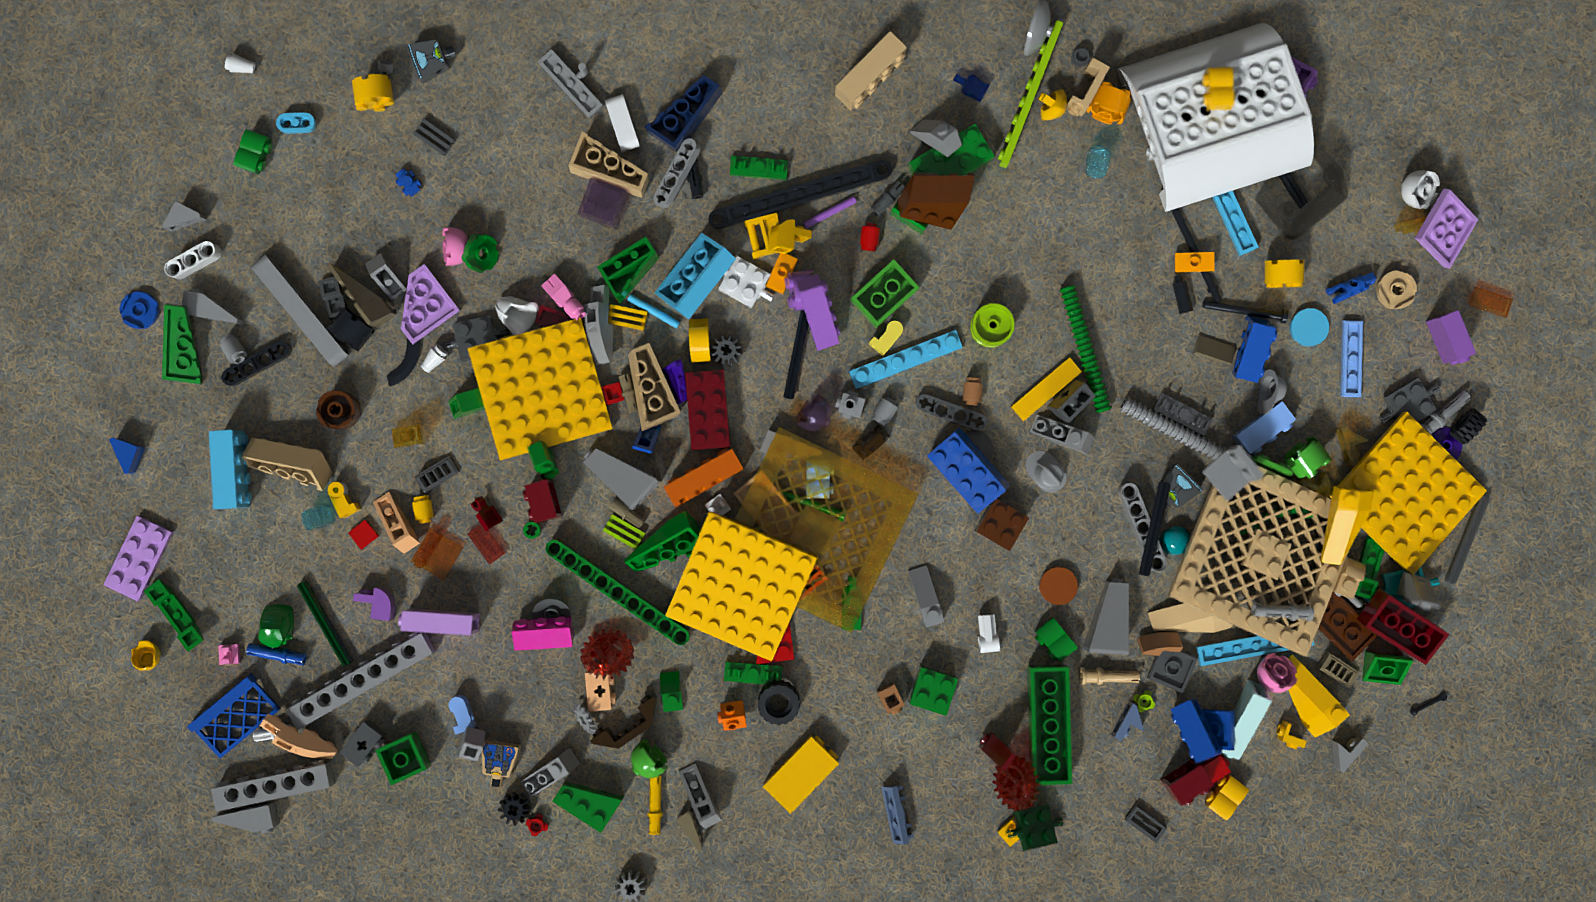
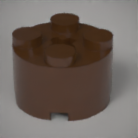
M332 390L324 393L319 398L316 415L324 426L344 430L356 424L361 416V408L358 400L352 394ZM337 407H340V408H341V409L339 410V411H340L339 414L336 413V412L338 411V408H337Z

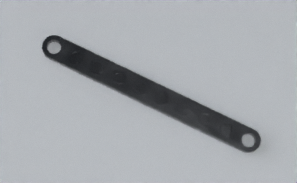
M880 160L725 206L710 213L708 217L709 224L714 229H723L743 223L746 220L773 214L883 181L890 177L892 166L888 161ZM885 165L888 168L887 174L880 175L877 172L878 166ZM720 214L724 219L721 224L717 225L713 223V217Z

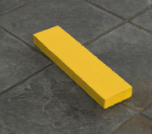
M1069 357L1013 404L1011 408L1022 421H1025L1082 371Z

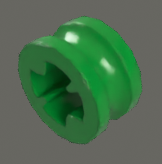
M528 522L523 527V533L529 539L537 538L541 534V526L538 523ZM530 525L537 528L534 536H532V533L528 534L527 532L530 529Z

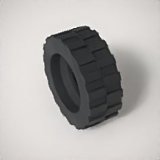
M773 680V682H768L767 685L763 686L758 694V710L761 717L766 722L777 725H785L789 721L794 720V717L798 715V710H800L799 693L796 691L795 686L784 680ZM775 694L785 695L788 699L787 708L782 711L773 710L769 705L770 698Z

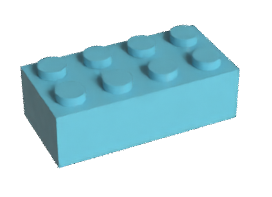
M701 233L654 293L670 307L689 319L736 258L722 245Z
M209 431L213 509L250 507L249 503L252 502V495L249 492L248 484L251 482V476L247 471V464L242 458V454L249 442L245 431Z

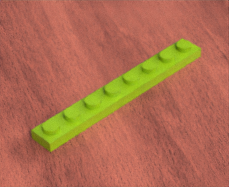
M1055 21L1054 25H1052L1051 37L1040 48L1039 54H1042L1040 61L1036 60L1032 71L1035 74L1033 79H1028L1025 89H1028L1026 96L1022 95L1018 105L1021 107L1019 114L1015 113L1011 123L1014 125L1012 132L1008 131L1004 141L1007 142V146L1005 149H1001L998 160H1001L999 166L1006 168L1010 162L1062 28L1063 22Z

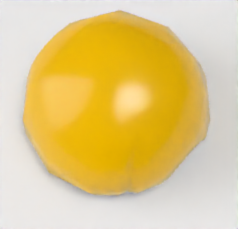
M149 640L138 641V645L131 650L132 665L140 671L151 670L160 662V649Z

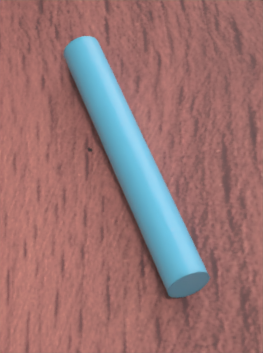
M630 294L627 299L676 329L681 323L633 294Z

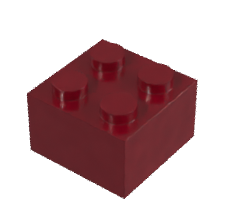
M552 479L524 485L523 496L525 501L529 502L530 509H528V515L530 520H533L534 523H539L562 516Z
M1192 759L1160 779L1172 799L1181 806L1191 804L1196 796L1208 793L1211 790L1210 787L1214 785L1203 766Z

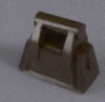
M878 425L856 442L852 449L864 460L881 447L890 436Z

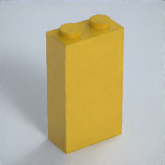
M811 734L763 783V788L790 814L839 764L837 760L839 756L832 749L828 751L823 746L825 742L818 735L814 737Z

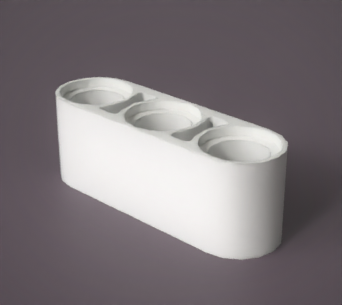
M621 94L606 99L605 103L621 152L640 147L624 95Z
M204 241L169 260L164 266L165 273L175 279H184L218 260L222 253L221 248L214 243ZM212 247L213 252L211 255H208L207 250ZM195 256L196 262L191 265V258ZM179 266L178 273L174 274V268Z

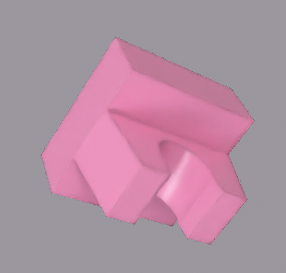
M240 644L218 645L219 665L241 663Z

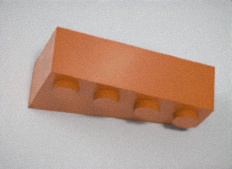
M725 448L718 452L719 456L713 460L709 457L701 462L702 466L696 469L692 467L684 472V476L680 478L676 476L667 481L668 485L664 486V489L674 507L682 505L742 471L744 468L734 450Z

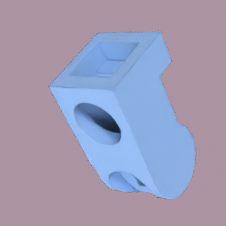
M457 695L449 701V709L454 713L458 724L453 727L455 735L464 732L466 727L475 728L477 724L468 699L463 695Z

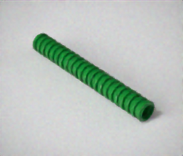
M1069 285L1061 288L1059 292L1062 293L1061 298L1064 299L1063 304L1066 305L1064 309L1067 310L1066 315H1069L1068 321L1071 322L1069 326L1072 327L1071 332H1074L1073 338L1076 339L1075 344L1078 346L1076 349L1079 350L1078 355L1081 356L1080 361L1083 362L1081 366L1085 369L1083 372H1086L1087 384H1089L1090 390L1096 396L1092 400L1095 402L1093 406L1097 409L1095 412L1101 413L1111 410L1112 406L1109 405L1111 401L1107 398L1109 395L1106 394L1107 388H1104L1105 383L1102 381L1104 378L1100 375L1102 371H1099L1100 365H1097L1099 361L1095 358L1097 355L1094 354L1095 348H1092L1093 342L1091 343L1090 341L1092 338L1088 335L1090 331H1087L1088 325H1085L1087 321L1083 318L1085 315L1082 314L1083 308H1080L1081 302L1078 301L1080 298L1076 295L1078 294V291H1075L1076 285Z

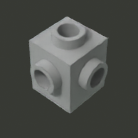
M848 391L847 394L843 393L842 397L838 396L835 407L841 413L840 417L850 420L852 417L860 419L865 399L859 398L858 393ZM851 402L853 404V407L848 408L846 406V403Z

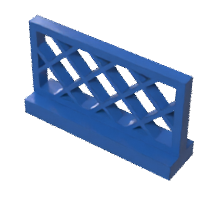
M252 673L241 680L187 726L191 732L195 731L219 758H222L260 726L264 719L260 720V716H266L267 714L272 716L281 709L256 682V678ZM254 687L259 692L258 699L248 698V690ZM235 701L244 702V710L233 711V703ZM247 702H257L258 711L247 712ZM261 703H269L273 710L270 713H262ZM220 713L229 714V723H218V715ZM232 714L243 715V724H232ZM246 715L257 716V723L255 725H246ZM205 726H214V736L206 735L201 729ZM218 726L228 727V737L217 736ZM232 727L242 728V736L231 737ZM217 740H227V748L222 752L216 746Z

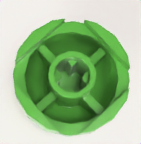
M643 739L632 750V770L638 776L641 775L644 778L650 779L656 778L669 768V766H665L668 761L656 745L652 747L648 744L650 742L648 739Z

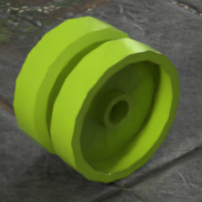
M990 303L982 306L973 315L970 321V332L972 338L979 345L994 348L1002 345L1011 337L1015 321L1012 313L1006 307ZM992 322L995 324L994 329L989 326Z

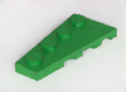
M166 303L164 305L162 379L202 384L203 379L187 306Z

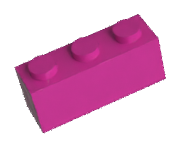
M571 617L520 619L513 622L511 632L515 651L573 647L574 631Z

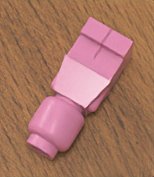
M555 274L541 285L559 307H564V311L570 318L576 320L584 318L586 315L584 306L578 299L574 298L573 292Z

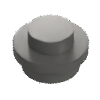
M1077 48L1071 55L1072 63L1077 67L1086 66L1091 58L1089 51L1085 48Z

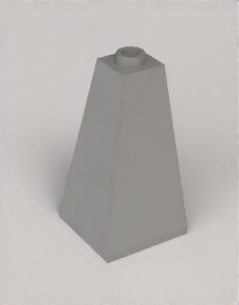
M591 449L584 456L586 460L583 463L631 510H636L662 482L660 479L600 449Z
M1112 578V581H1106L1083 644V649L1090 653L1129 655V583L1123 582L1121 578Z

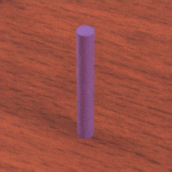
M852 196L803 222L805 228L807 229L857 203L856 199Z

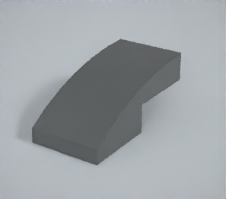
M335 276L318 281L321 297L325 301L327 315L330 320H333L343 307L348 309L342 287Z

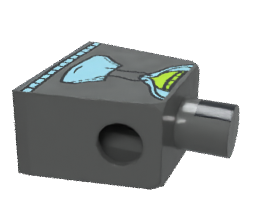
M438 40L407 45L418 79L422 83H426L449 70L447 59L457 56L453 45L442 48Z
M1173 464L1161 480V482L1170 484L1165 508L1169 504L1174 508H1179L1204 490L1178 464Z

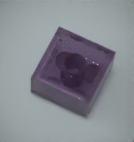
M590 178L577 214L583 219L616 230L629 194L627 190Z

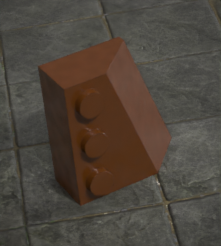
M914 173L897 200L900 217L952 230L969 204L975 174L957 175V173H950L949 176H938L937 173Z

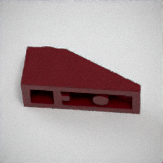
M992 732L984 734L979 741L981 743L979 745L980 749L1003 771L1016 756L1011 748Z

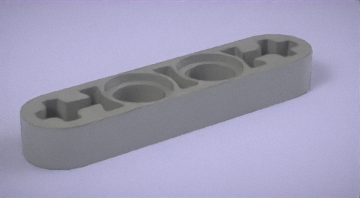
M688 138L681 144L654 194L653 200L657 206L668 208L672 204L700 153L701 147L697 141ZM684 160L685 166L683 169L679 170L678 164L680 161ZM675 177L676 183L670 187L669 180ZM662 196H664V198H666L665 201H662V200H661V197H662Z

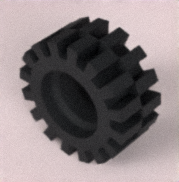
M1475 408L1470 409L1461 415V418L1450 429L1449 434L1461 444H1467L1470 440L1474 439V436L1478 435L1479 431H1482V427L1486 425L1487 418Z

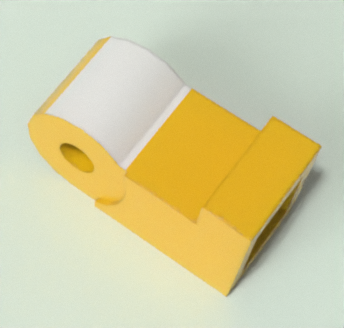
M332 482L329 484L327 489L328 495L339 518H346L361 510L358 503H352L346 484L342 482Z

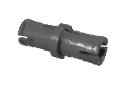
M896 181L887 192H883L881 194L882 197L870 207L873 212H876L877 216H880L889 205H893L895 203L894 200L905 189L903 184L900 185L899 181Z

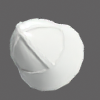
M512 296L501 297L495 303L499 319L514 336L528 332L533 326L539 311L538 305L535 302L525 301Z

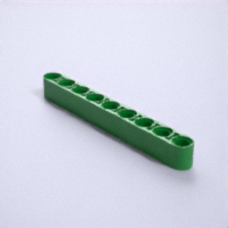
M559 539L551 540L546 544L545 550L550 557L677 645H685L689 641L691 633L685 626L674 619L666 617L665 612ZM553 543H557L560 546L558 553L552 552L551 546ZM569 554H573L575 556L576 561L574 564H569L567 562V556ZM584 565L591 567L592 572L590 575L583 573L582 568ZM600 576L607 578L606 586H601L598 583ZM615 587L623 589L622 597L614 595ZM631 598H636L639 601L637 608L630 606L629 601ZM647 609H652L655 612L653 619H648L645 616ZM662 620L670 622L671 627L669 630H664L661 627ZM677 632H685L687 635L686 640H678Z

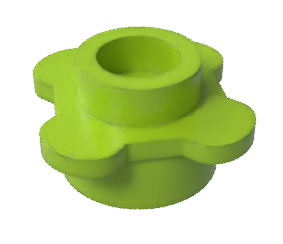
M1148 690L1133 696L1139 712L1155 707V702L1151 697L1152 693Z

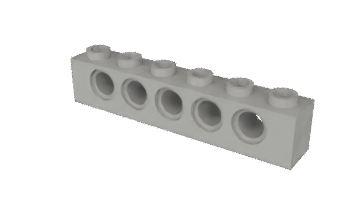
M324 760L312 762L311 766L305 767V764L293 766V769L286 771V768L274 770V774L268 775L267 772L255 774V778L250 779L248 776L236 778L237 781L232 783L229 780L218 782V786L212 788L211 791L217 812L329 788L335 782L331 762L324 763ZM308 772L313 773L314 781L308 778ZM289 776L294 777L295 785L289 782ZM271 780L275 781L276 789L270 786ZM252 784L256 785L257 793L252 791ZM233 788L238 791V797L233 795Z

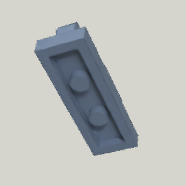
M898 785L882 786L881 789L893 843L900 845L908 844L909 839L914 834H907V828L912 825L906 823L905 811L901 805V801L905 800L906 797L899 796V790L904 789V787Z

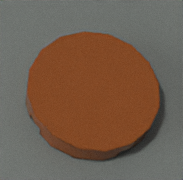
M1050 568L1041 576L1039 582L1040 593L1051 604H1067L1077 594V578L1066 568Z

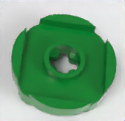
M472 234L465 245L464 253L461 256L462 261L466 263L470 270L478 273L491 270L499 257V251L496 250V240L489 235ZM481 249L483 256H479V252Z

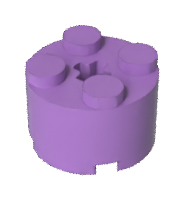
M812 269L791 272L787 278H784L785 288L789 289L790 297H787L788 307L793 308L794 311L804 310L796 281L810 277L814 273Z

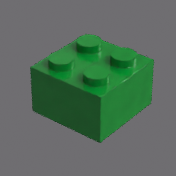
M920 665L908 700L909 704L947 716L958 678Z
M417 731L375 750L390 785H394L432 766Z

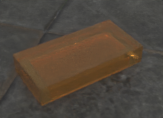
M1474 287L1468 305L1506 318L1513 299L1480 287Z

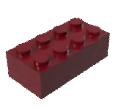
M725 371L685 373L691 450L730 448Z
M1381 588L1378 589L1357 617V620L1366 628L1424 665H1427L1450 635L1440 626Z

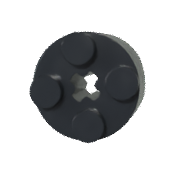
M344 307L327 328L335 334V337L344 343L347 342L357 352H359L375 331L370 325L363 322L357 315Z

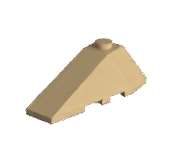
M1183 602L1147 612L1153 631L1215 633L1233 627L1232 624Z

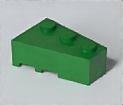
M566 781L552 802L601 833L624 796Z

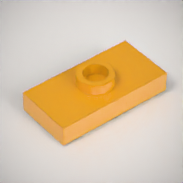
M1215 252L1175 253V272L1215 271Z
M780 253L766 288L784 294L786 289L784 278H787L788 274L794 271L798 259L788 254Z

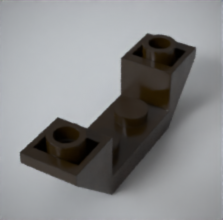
M648 694L640 700L641 704L638 706V709L646 720L641 718L633 724V729L627 731V729L623 730L617 735L618 739H616L608 727L604 730L601 727L592 734L594 737L590 742L595 745L620 749L652 726L657 696L653 695L651 697Z

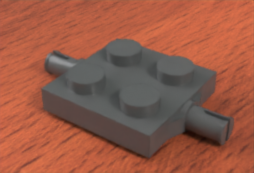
M487 315L454 323V340L444 342L443 344L445 350L456 347L459 351L460 360L464 362L471 360L467 348L496 341L500 336L509 335L507 327L496 330L491 316Z
M1415 377L1383 397L1389 412L1380 416L1379 419L1385 424L1392 418L1396 420L1402 412L1407 411L1417 422L1437 411L1431 400V395L1440 391V388H1437L1439 386L1434 384L1426 389L1420 379Z

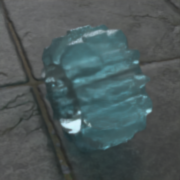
M1093 145L1089 149L1085 164L1087 176L1098 179L1106 175L1111 158L1110 150L1107 147Z
M320 505L310 508L301 514L305 529L310 531L329 526L336 521V514L332 505Z

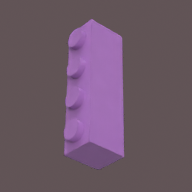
M818 274L796 281L817 351L839 344L837 336L840 335L838 325L833 323L836 321L834 311L829 309L832 303L829 295H825V292L828 291L825 281H821Z

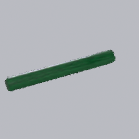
M307 581L299 583L297 585L298 590L341 665L345 667L353 662L352 658Z

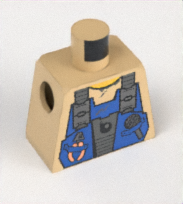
M484 741L482 773L484 775H492L490 786L502 787L503 777L510 778L513 775L521 749L520 744Z

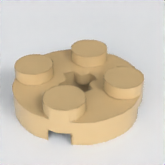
M1399 271L1389 272L1383 275L1376 284L1378 300L1388 309L1405 308L1415 299L1417 285L1414 278L1408 273ZM1394 285L1395 287H1400L1399 295L1393 293Z

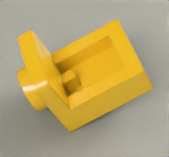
M1283 720L1276 730L1277 739L1286 742L1285 746L1296 750L1298 746L1305 748L1307 741L1290 735L1289 731L1292 724Z

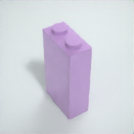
M411 608L402 611V614L399 615L398 624L401 626V631L473 635L479 632L480 613Z

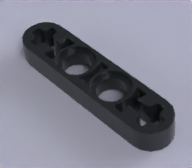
M284 341L275 342L246 358L243 362L227 368L221 375L223 383L229 386H236L288 358L292 352L291 346ZM280 345H281L282 347H286V349L284 350V354H282V353H277V354L273 355V354L270 352V350H272V352H277V351H279V350H280V348H279ZM268 354L270 361L264 365L261 363V356ZM247 363H251L253 370L247 374L244 371V366ZM238 372H240L241 374L233 377L234 381H230L227 379L230 377L229 373L237 374Z

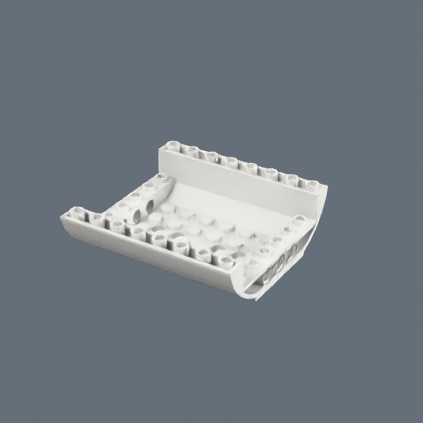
M1259 23L1116 69L1122 87L1128 85L1164 188L1159 193L1165 212L1296 171L1312 164L1314 154L1312 116L1287 45L1284 44L1276 30L1266 23ZM1232 67L1233 108L1231 110H1209L1210 114L1208 116L1202 115L1200 108L1206 107L1203 104V94L1206 93V87L1202 85L1203 74H1205L1208 68ZM1256 90H1264L1265 98H1259L1256 95ZM1244 95L1247 99V103H1239L1237 100V96ZM1181 114H1190L1191 121H1183L1181 118Z

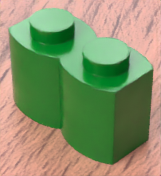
M245 129L233 165L259 175L266 167L265 157L272 150V139Z
M539 441L527 447L533 467L542 479L551 480L559 474L553 453L547 448L545 442Z
M1053 617L1034 631L1037 634L1034 638L1041 646L1044 644L1049 649L1047 654L1053 661L1057 659L1061 662L1078 648Z

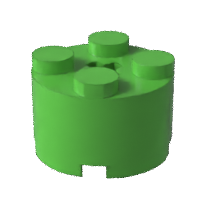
M1315 436L1306 438V443L1301 444L1299 442L1285 454L1286 458H1283V461L1299 479L1305 476L1307 478L1313 477L1318 472L1316 469L1321 465L1325 466L1332 460L1329 453Z

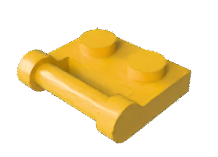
M777 213L744 221V226L748 230L753 249V259L776 253L768 251V240L771 230L779 225ZM760 224L766 247L763 250H760L754 227Z

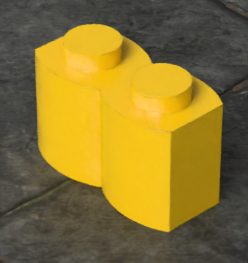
M1208 68L1202 76V85L1206 87V93L1203 94V104L1206 105L1207 110H1231L1234 106L1233 68Z
M1229 774L1217 781L1216 784L1218 786L1214 791H1210L1207 794L1204 804L1226 821L1232 816L1237 806L1249 792L1247 787Z

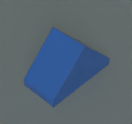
M656 425L645 431H642L640 427L633 444V449L654 454L662 426Z
M110 438L109 441L124 474L136 473L145 447L121 438Z

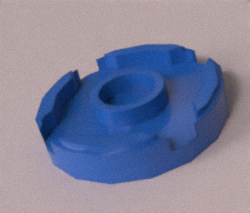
M135 291L126 295L121 301L119 308L123 322L129 327L136 329H146L152 326L158 319L160 312L159 304L155 297L142 291Z

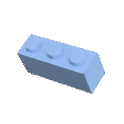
M1283 401L1274 404L1269 413L1259 415L1231 437L1237 445L1243 448L1247 455H1255L1262 450L1261 446L1266 442L1269 444L1276 440L1279 432H1286L1293 427L1291 423L1296 419Z

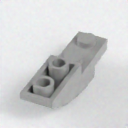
M600 285L590 288V302L584 304L586 336L596 365L612 363L613 325L608 324L609 286Z

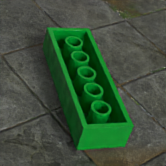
M1067 665L1027 666L1030 782L1033 785L1072 784L1069 667Z

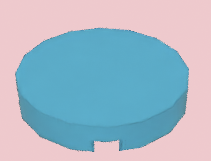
M1306 308L1298 311L1293 316L1289 331L1292 338L1300 345L1315 346L1326 339L1329 332V322L1321 311L1315 308Z

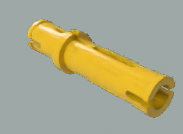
M662 775L650 779L649 812H647V817H649V835L661 834V817H663V812H661Z

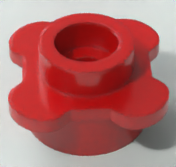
M540 813L536 814L534 818L526 820V826H528L532 836H537L540 832L547 831L548 824L544 822L543 815Z

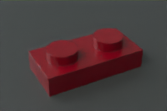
M540 305L534 323L548 327L574 319L570 318L566 313Z

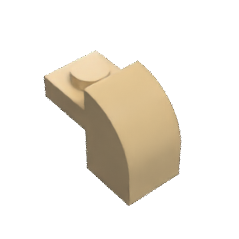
M1346 557L1333 592L1346 598L1354 599L1359 583L1365 577V564Z

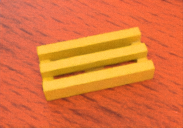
M610 304L608 324L644 331L648 312ZM613 310L643 315V318L614 313ZM613 316L642 323L639 326L611 319Z

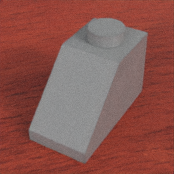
M381 253L365 263L369 275L391 301L407 290L391 264Z

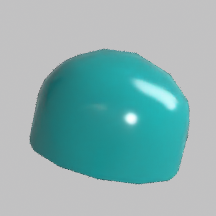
M1172 526L1162 531L1159 543L1162 550L1169 555L1183 554L1189 543L1190 534L1184 527Z

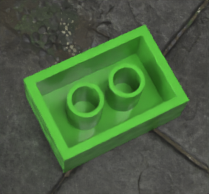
M892 260L860 289L850 301L876 329L911 298L920 287L895 260Z

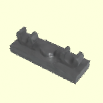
M1164 393L1160 394L1152 409L1159 414H1163V416H1167L1169 419H1173V421L1178 422L1180 425L1182 424L1184 427L1200 433L1202 436H1205L1213 421L1212 418Z

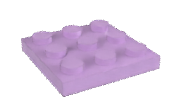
M1443 189L1415 239L1444 268L1450 269L1478 219L1450 189Z

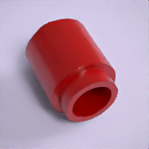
M866 223V226L861 227V250L876 251V247H879L881 228H877V224Z

